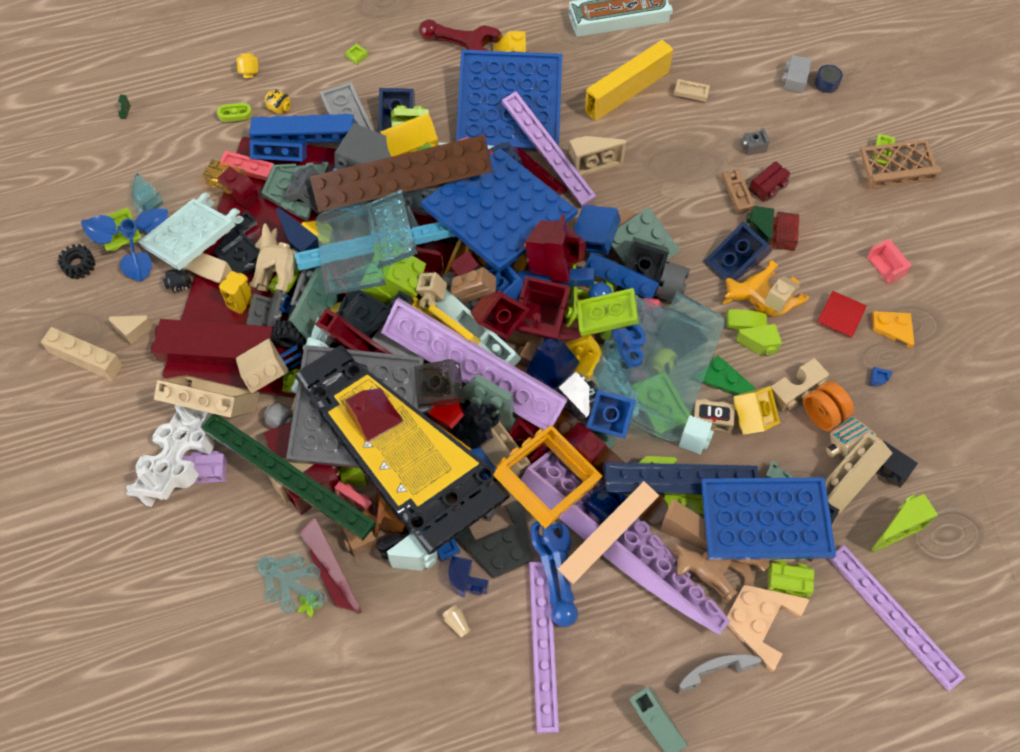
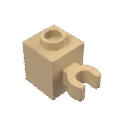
M436 272L421 273L419 275L416 291L423 297L419 302V306L423 310L426 309L427 304L429 307L431 304L436 306L435 301L444 300L447 283Z

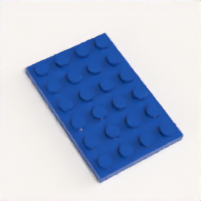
M825 477L718 478L701 480L708 560L834 559L836 557Z

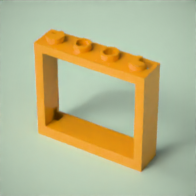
M552 425L544 431L542 429L537 431L534 435L535 438L531 439L529 437L522 444V448L516 447L509 454L510 457L508 459L503 457L496 464L497 470L493 474L545 529L587 494L603 477ZM543 443L583 481L580 486L552 510L510 470Z

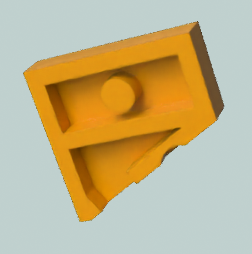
M878 311L872 313L874 332L885 335L893 341H896V339L907 344L906 347L913 348L914 336L911 313Z

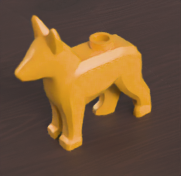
M770 260L766 269L749 277L742 283L727 278L725 281L727 294L722 305L732 301L749 300L754 304L758 312H764L771 317H776L787 313L792 308L800 307L810 297L802 293L798 297L793 296L781 313L765 304L768 293L772 288L768 281L775 274L774 271L778 267L777 263ZM793 276L790 278V280L799 284V281L796 278H794Z

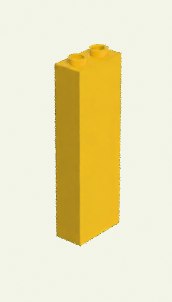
M661 40L586 89L584 112L596 122L668 74L674 49Z

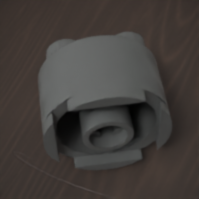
M666 261L654 296L679 303L681 295L684 294L687 284H684L689 276L690 268Z

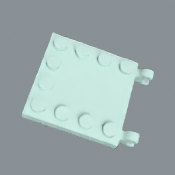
M205 192L197 200L193 198L138 242L147 251L177 270H181L194 258L200 256L209 246L215 244L224 234H227L236 226L235 223H241L244 218L240 215L236 217L240 212L236 208L232 209L226 216L210 208L214 205V201L209 199L206 202L210 194Z

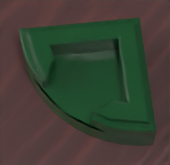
M120 94L118 103H121V111H118L120 119H126L131 105L127 96Z

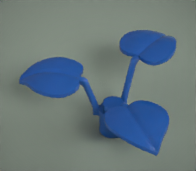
M151 209L144 211L138 215L136 222L129 218L124 219L116 231L115 221L105 215L81 220V224L88 238L98 244L110 243L112 241V234L117 235L120 231L125 238H129L132 255H125L121 259L120 269L127 277L136 281H143L151 272L152 262L149 255L145 252L135 254L133 237L136 235V229L140 232L145 230L146 234L154 230L167 219L168 210Z

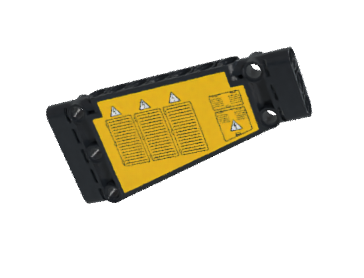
M343 345L336 347L315 360L295 375L297 381L311 398L312 404L318 407V412L394 515L400 521L403 520L408 532L415 536L428 555L436 552L503 504L511 496L505 487L493 476L494 470L491 466L370 373L360 363L356 362ZM351 372H357L358 375H357V376H351L350 373H351ZM381 388L402 418L403 423L367 443L347 413L345 400L363 390ZM318 393H323L325 396L322 398H317L315 395ZM487 474L489 479L483 480L479 475ZM454 497L456 502L448 503L446 498ZM415 520H418L422 522L423 525L419 528H416L411 523Z

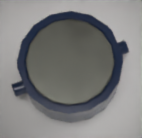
M834 65L821 66L814 82L816 88L823 93L835 92L841 83L842 71Z

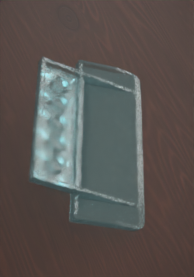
M402 190L370 203L366 201L343 207H335L319 214L316 218L323 288L326 294L336 295L386 285L383 267L391 266L397 261L411 258L418 253Z
M678 291L675 294L670 309L636 296L639 325L646 335L645 345L640 347L643 352V362L638 367L627 366L619 354L616 341H614L595 385L594 392L601 390L635 399L636 404L630 422L658 437L676 442L682 437L725 322L719 313ZM634 353L629 354L631 359H638Z

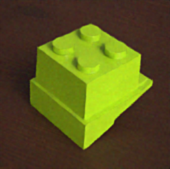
M383 241L370 269L365 274L359 290L385 305H388L399 291L414 298L418 294L416 287L419 275L424 272L426 263L397 245L392 247Z

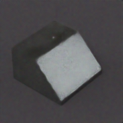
M453 359L414 366L419 406H448L464 402L460 363Z

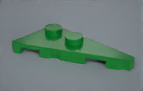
M719 355L692 379L695 383H698V381L711 385L710 388L721 389L723 392L735 396L757 389Z

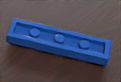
M592 251L584 268H594L595 275L625 289L634 288L636 294L645 298H652L659 285L658 281Z

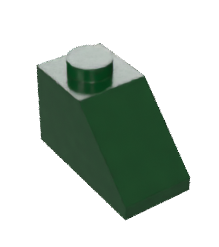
M753 206L751 213H747L746 223H749V227L770 245L773 234L774 208Z

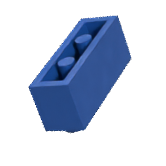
M255 137L250 140V158L303 162L307 158V140Z

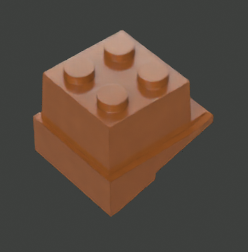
M376 491L375 505L378 506L377 514L367 510L363 511V514L376 522L374 537L377 538L381 529L391 533L408 531L403 520L400 521Z

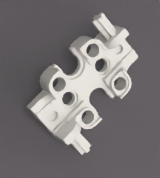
M175 405L176 413L170 423L159 426L152 436V441L163 448L162 452L156 456H140L136 464L138 478L134 484L127 485L126 489L128 491L126 494L138 497L146 506L152 507L156 498L167 500L174 488H188L193 485L199 474L193 468L194 463L184 461L182 457L190 449L208 453L209 455L212 452L215 439L201 429L202 425L211 417V413ZM164 466H168L167 469L162 472Z

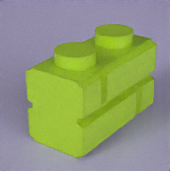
M775 561V563H771L768 569L767 590L809 598L814 591V569L808 568L805 564L791 566L787 565L785 561Z

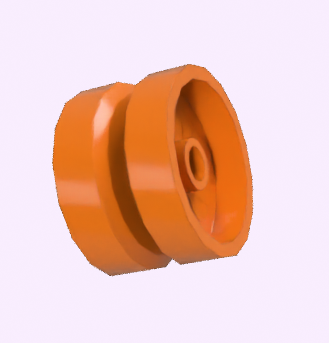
M830 380L824 382L816 390H812L803 398V405L809 418L816 426L825 431H832L841 422L846 421L854 414V405L848 393L839 384Z

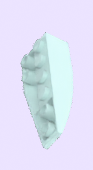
M448 290L445 292L443 301H435L437 308L481 340L478 344L479 346L513 366L521 360V357L494 332L477 324L470 313L471 311Z

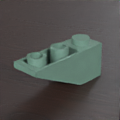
M646 687L629 698L640 718L664 752H679L688 746L653 687Z

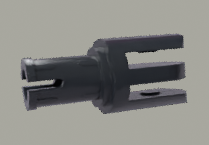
M408 531L403 533L395 532L376 542L382 559L384 561L388 560L387 551L410 535Z

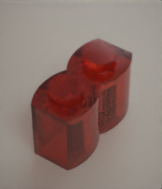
M777 212L773 221L774 231L771 240L773 248L795 251L799 236V214Z

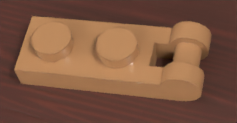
M737 169L731 173H721L722 182L725 183L736 212L751 211L755 204L741 171Z

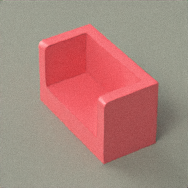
M890 239L872 247L867 256L888 284L906 276L912 266Z

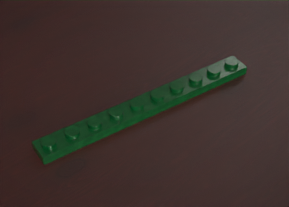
M212 414L202 425V431L362 541L375 527L376 522L221 416Z

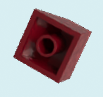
M497 291L481 297L470 313L477 324L508 339L530 308L507 294Z

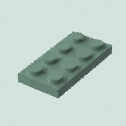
M325 265L315 268L289 318L306 340L311 337L317 318H320L326 308L330 310L337 303L342 292L341 286Z

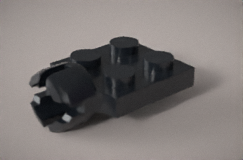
M477 403L467 406L462 411L464 416L452 428L457 439L471 449L481 448L493 439L491 430L499 423L500 413L494 417L492 414L498 409L492 404H485L480 408Z

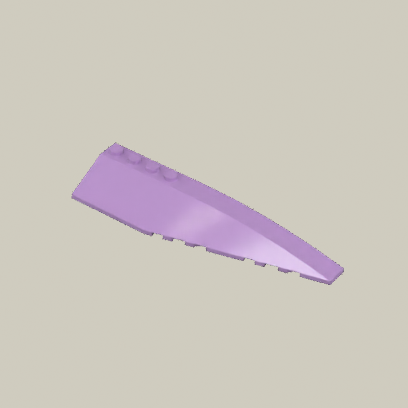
M549 450L530 465L521 478V481L550 510L583 483L552 450ZM602 479L559 517L585 541L604 522L584 506L602 487L606 489ZM612 494L619 501L624 502L618 494ZM638 518L606 550L603 556L657 597L720 635L730 620L713 600H708L705 597L703 588L693 583L689 578L691 576L689 572L682 576L677 575V558L657 535H653L649 531L650 526L645 521L641 522Z

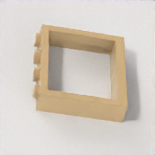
M184 375L157 380L154 400L231 418L256 411L259 392L256 391L251 394L248 389ZM188 380H192L191 386H188Z

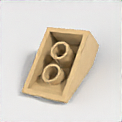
M593 136L574 138L569 140L568 160L581 176L622 165L624 162L626 140Z

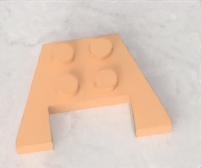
M743 585L727 615V618L730 620L727 626L773 672L782 653L763 643V640L780 607L800 618L809 599Z

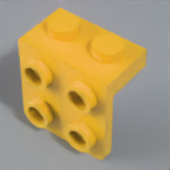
M591 335L561 344L559 350L568 359L570 364L560 382L574 372L581 373L586 379L593 375V370L600 361L603 350Z

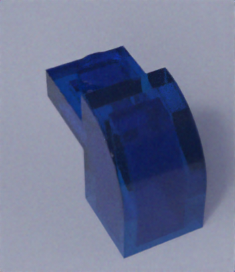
M452 556L448 569L452 590L465 598L467 590L474 595L487 594L489 580L470 576L473 567L472 560Z

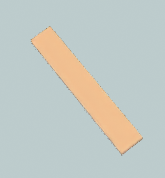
M643 481L558 568V571L573 585L659 495Z

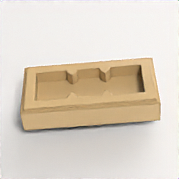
M677 79L674 96L707 102L710 85Z

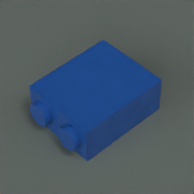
M595 205L582 206L573 230L586 242L585 252L591 253L592 251L608 255L621 221L618 209Z

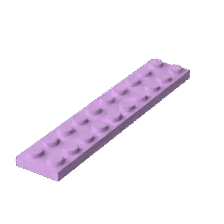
M400 298L395 301L381 331L382 334L417 355L424 357L427 361L464 383H467L477 374L481 375L513 395L514 413L543 430L550 425L554 426L568 401L567 397L476 343L466 340L459 333Z

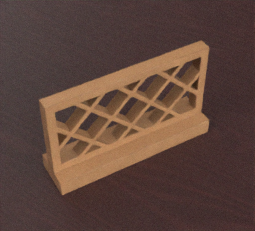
M928 139L860 149L869 180L867 183L868 189L935 181L942 172L940 166H936ZM923 145L925 153H921L915 147ZM900 148H905L908 151H910V153L908 154V156H906L898 150ZM883 150L892 152V157L889 158L882 154ZM871 152L877 155L875 160L867 157L866 153ZM911 153L921 158L919 162L909 157ZM895 155L904 160L902 164L892 160ZM878 157L888 161L885 167L876 162ZM922 159L929 162L930 167L921 165ZM907 161L915 167L914 169H908L903 165ZM890 163L891 165L897 167L898 170L892 172L889 169H887V166ZM874 166L878 168L879 170H881V173L873 174L871 167Z

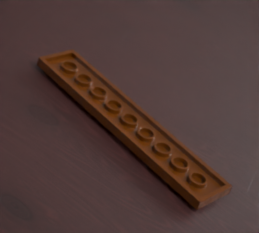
M480 135L309 177L318 212H323L491 173L493 169L485 135Z

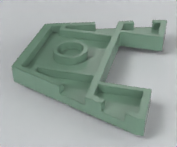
M322 162L320 165L306 163V165L296 166V164L273 165L261 192L262 197L297 217L308 221L312 209L303 202L297 200L288 201L284 197L287 187L294 180V174L298 169L313 166L322 174L328 172L329 162Z
M477 374L456 391L461 409L465 407L468 400L471 404L477 403L478 407L492 404L498 409L492 414L493 417L500 413L501 424L507 432L516 423L515 418H513V395L481 375Z

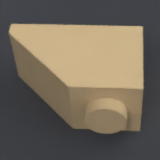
M785 276L779 278L769 291L765 304L781 313L800 288V285Z

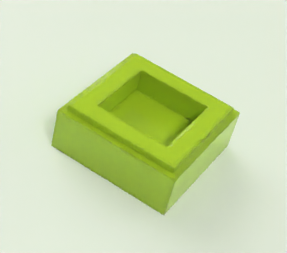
M357 43L345 52V57L356 65L369 56L368 51Z

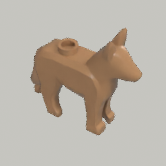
M675 544L677 550H671L677 557V575L682 576L689 571L694 572L702 581L720 594L725 605L738 593L724 576L728 567L739 573L744 579V585L749 586L755 580L749 564H755L762 572L771 566L765 559L708 560L707 551L703 554L687 550L679 544Z

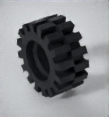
M72 244V248H69V246L65 247L67 250H62V255L59 254L58 256L60 259L58 263L64 274L71 279L73 277L79 279V276L83 279L85 278L84 274L89 276L91 274L89 270L93 271V266L96 265L89 248L87 249L86 246L82 247L81 244H78L77 247L75 244ZM83 258L81 263L70 265L73 260Z
M283 320V322L278 321V323H275L271 336V341H274L275 345L278 344V347H284L285 350L297 345L298 349L296 351H299V349L303 350L306 339L291 321L287 323L286 320Z

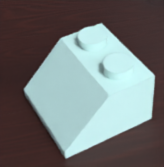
M411 534L387 551L391 567L397 569L422 571L425 568H431L437 562L436 559H438L437 551L428 555L415 536Z

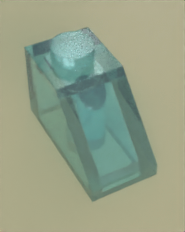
M135 174L131 193L135 209L138 212L157 209L163 205L160 194L141 175Z

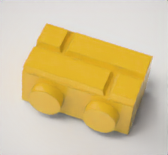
M230 271L225 277L226 280H223L219 285L227 307L242 314L247 308L246 305H249L251 302L252 294L250 291L252 289L248 285V278L244 274Z

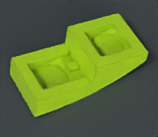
M739 309L727 310L728 328L739 331V329L767 325V314Z

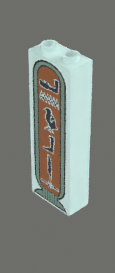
M578 0L569 2L568 14L576 37L666 23L669 22L673 10L668 0Z

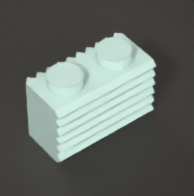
M690 415L678 447L701 455L703 449L707 450L714 433L713 430H710L712 423L704 422L703 419L700 420V418Z

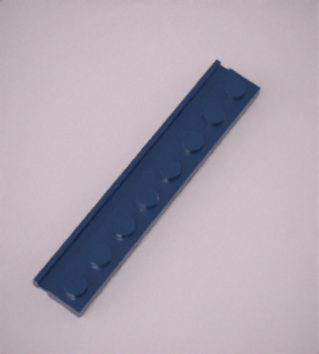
M605 462L603 464L605 493L632 494L644 481L657 494L702 495V479L759 478L758 466L613 462Z

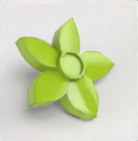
M315 592L310 594L308 598L300 596V602L303 605L299 607L298 613L307 611V614L312 618L314 609L322 607L316 601L317 596Z

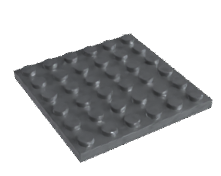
M304 345L301 369L335 348ZM347 349L356 362L360 363L370 373L418 409L424 357ZM351 372L350 375H351V376H357L358 373H357V372ZM298 382L286 460L359 468L318 412V407L312 404L311 398ZM318 393L315 396L317 398H322L325 395L323 393Z

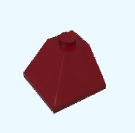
M381 388L363 390L345 400L347 413L367 443L403 423L402 418Z
M519 418L508 433L519 448H522V444L529 437L531 439L535 438L534 435L541 428ZM543 443L526 457L533 464L551 449Z
M577 422L564 437L592 466L609 448L580 422Z

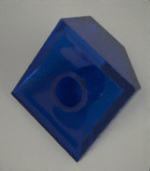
M545 337L537 347L526 372L555 389L566 377L574 372L580 362L564 342Z

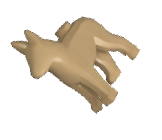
M265 223L262 229V236L255 244V247L260 249V253L257 258L255 275L249 286L256 288L257 284H260L257 290L268 292L273 273L276 272L279 281L275 289L283 291L282 294L287 291L288 284L293 280L294 269L297 266L294 253L297 252L290 249L288 244L279 242L277 245V228L270 232Z

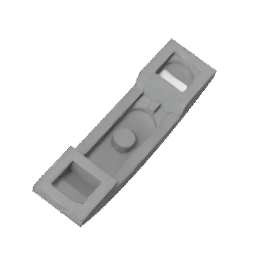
M740 654L712 659L690 672L678 686L677 693L697 688L701 683L699 678L701 676L733 665L737 673L757 667L762 661L757 656Z

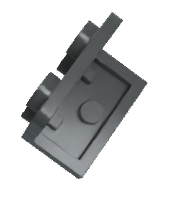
M313 166L300 168L295 172V178L287 187L284 197L288 201L301 199L316 214L322 215L325 211L318 212L309 177L320 173Z
M277 290L272 298L253 293L246 325L272 326L274 328L276 321H279L282 315V311L279 309L285 299V294H282L283 291Z

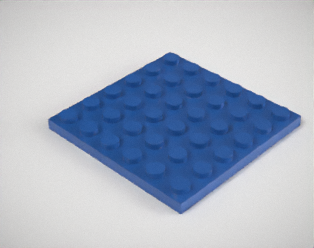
M461 50L456 141L466 137L472 138L485 135L487 145L489 146L509 142L513 147H518L522 150L538 151L502 104L504 98L517 92L559 146L562 54Z
M499 148L490 154L493 172L449 182L423 199L421 207L496 271L501 272L527 252L524 247L525 240L540 220L559 221L561 214H565L567 223L577 215L578 210Z

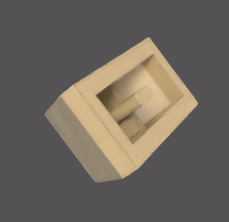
M147 315L109 317L113 328L131 345L152 328V323Z

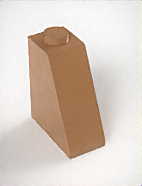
M672 499L660 531L706 550L704 518Z

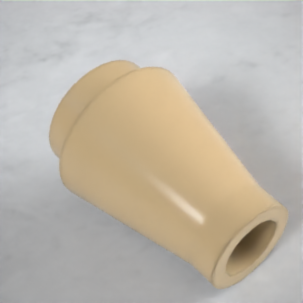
M457 605L452 606L442 614L445 618L444 621L460 638L471 631L462 609L458 608Z

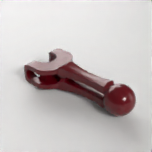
M426 19L419 26V34L424 40L432 41L437 39V41H446L460 45L468 50L490 51L483 48L485 44L489 42L497 43L502 36L498 29L487 25L480 26L474 31H463L444 27L432 19Z

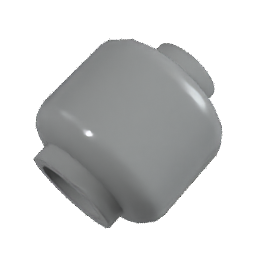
M281 403L269 405L264 412L266 425L273 429L289 423L293 419L291 409Z

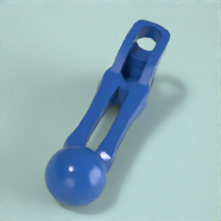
M600 282L590 288L588 297L592 298L613 292L609 285ZM635 324L612 329V336L617 343L619 354L625 364L629 367L640 366L643 362V352L640 347L644 346L646 341V335L641 326ZM634 353L638 359H631L629 354Z
M535 521L531 525V537L535 550L540 554L547 575L550 604L553 606L551 617L556 625L570 627L577 621L578 609L573 603L575 598L570 582L558 571V568L568 559V550L571 546L569 529L563 523H555L546 529L543 527L544 536H541L539 529L542 525ZM558 529L561 530L560 537H557Z

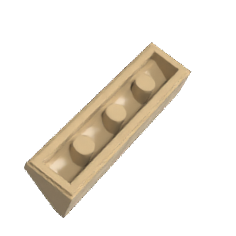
M204 253L194 258L184 267V270L187 269L191 273L220 284L232 271L227 262Z

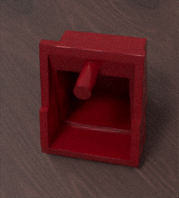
M561 214L559 221L540 220L536 227L533 228L529 237L526 238L524 247L527 250V263L532 274L551 277V281L568 283L571 274L569 243L580 244L581 237L568 235L565 214Z
M525 276L519 302L528 306L530 310L515 330L520 333L556 341L570 298V286Z

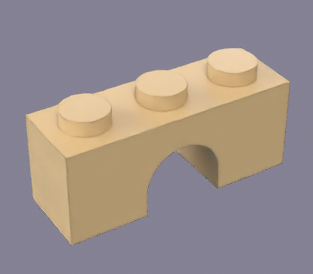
M813 358L801 366L796 374V377L801 382L800 385L792 384L784 377L771 386L776 407L781 412L787 408L791 410L805 395L812 390H816L818 386L826 382L830 374Z

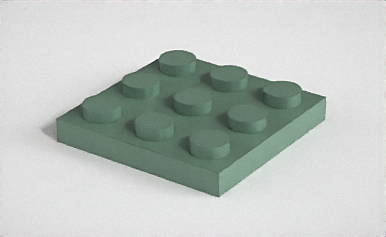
M649 207L617 229L611 245L612 250L623 265L633 237L667 247L669 249L667 260L681 251Z

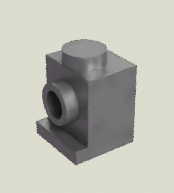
M761 128V131L744 133L743 139H741V147L745 150L746 155L767 152L770 141L765 128Z

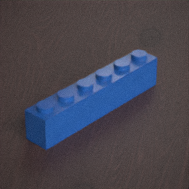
M353 114L260 116L251 118L249 136L251 140L258 137L307 140V143L342 142L352 125L357 123Z

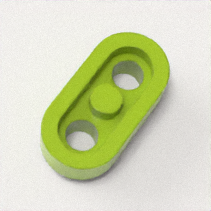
M247 103L224 104L218 107L217 115L223 122L243 121L252 116V110Z

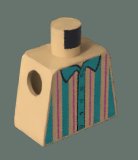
M852 416L830 433L832 445L826 447V452L831 458L839 454L846 458L867 432L876 436V433Z

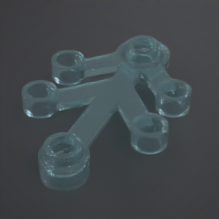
M298 553L279 560L272 556H266L258 563L259 573L265 576V598L270 602H276L279 599L280 595L275 590L274 576L280 579L281 609L288 614L295 610V603L291 601L290 587L306 597L307 604L313 608L322 606L325 600L322 592L317 589L310 590L295 580L307 576L311 578L318 577L320 574L318 566L310 564L306 568L283 572L279 569L290 565L301 567L304 564V558ZM300 557V561L295 564V559ZM269 564H272L271 569L267 570V566ZM312 568H316L314 574H310ZM275 592V596L270 599V594ZM319 596V601L314 603V598ZM288 603H291V607L288 610H286L285 606Z

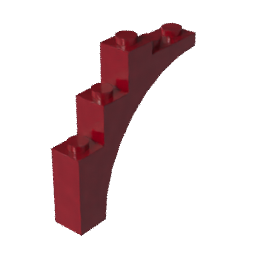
M327 308L315 324L348 350L393 354L360 332L340 315ZM422 372L420 394L427 398L437 380Z

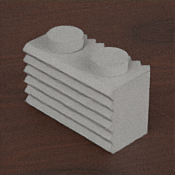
M792 55L791 60H787L785 66L787 72H784L782 82L785 83V90L797 91L798 93L804 92L812 59Z

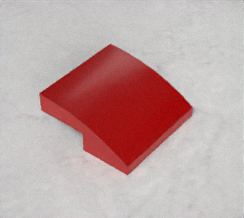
M832 291L817 323L852 338L867 305Z

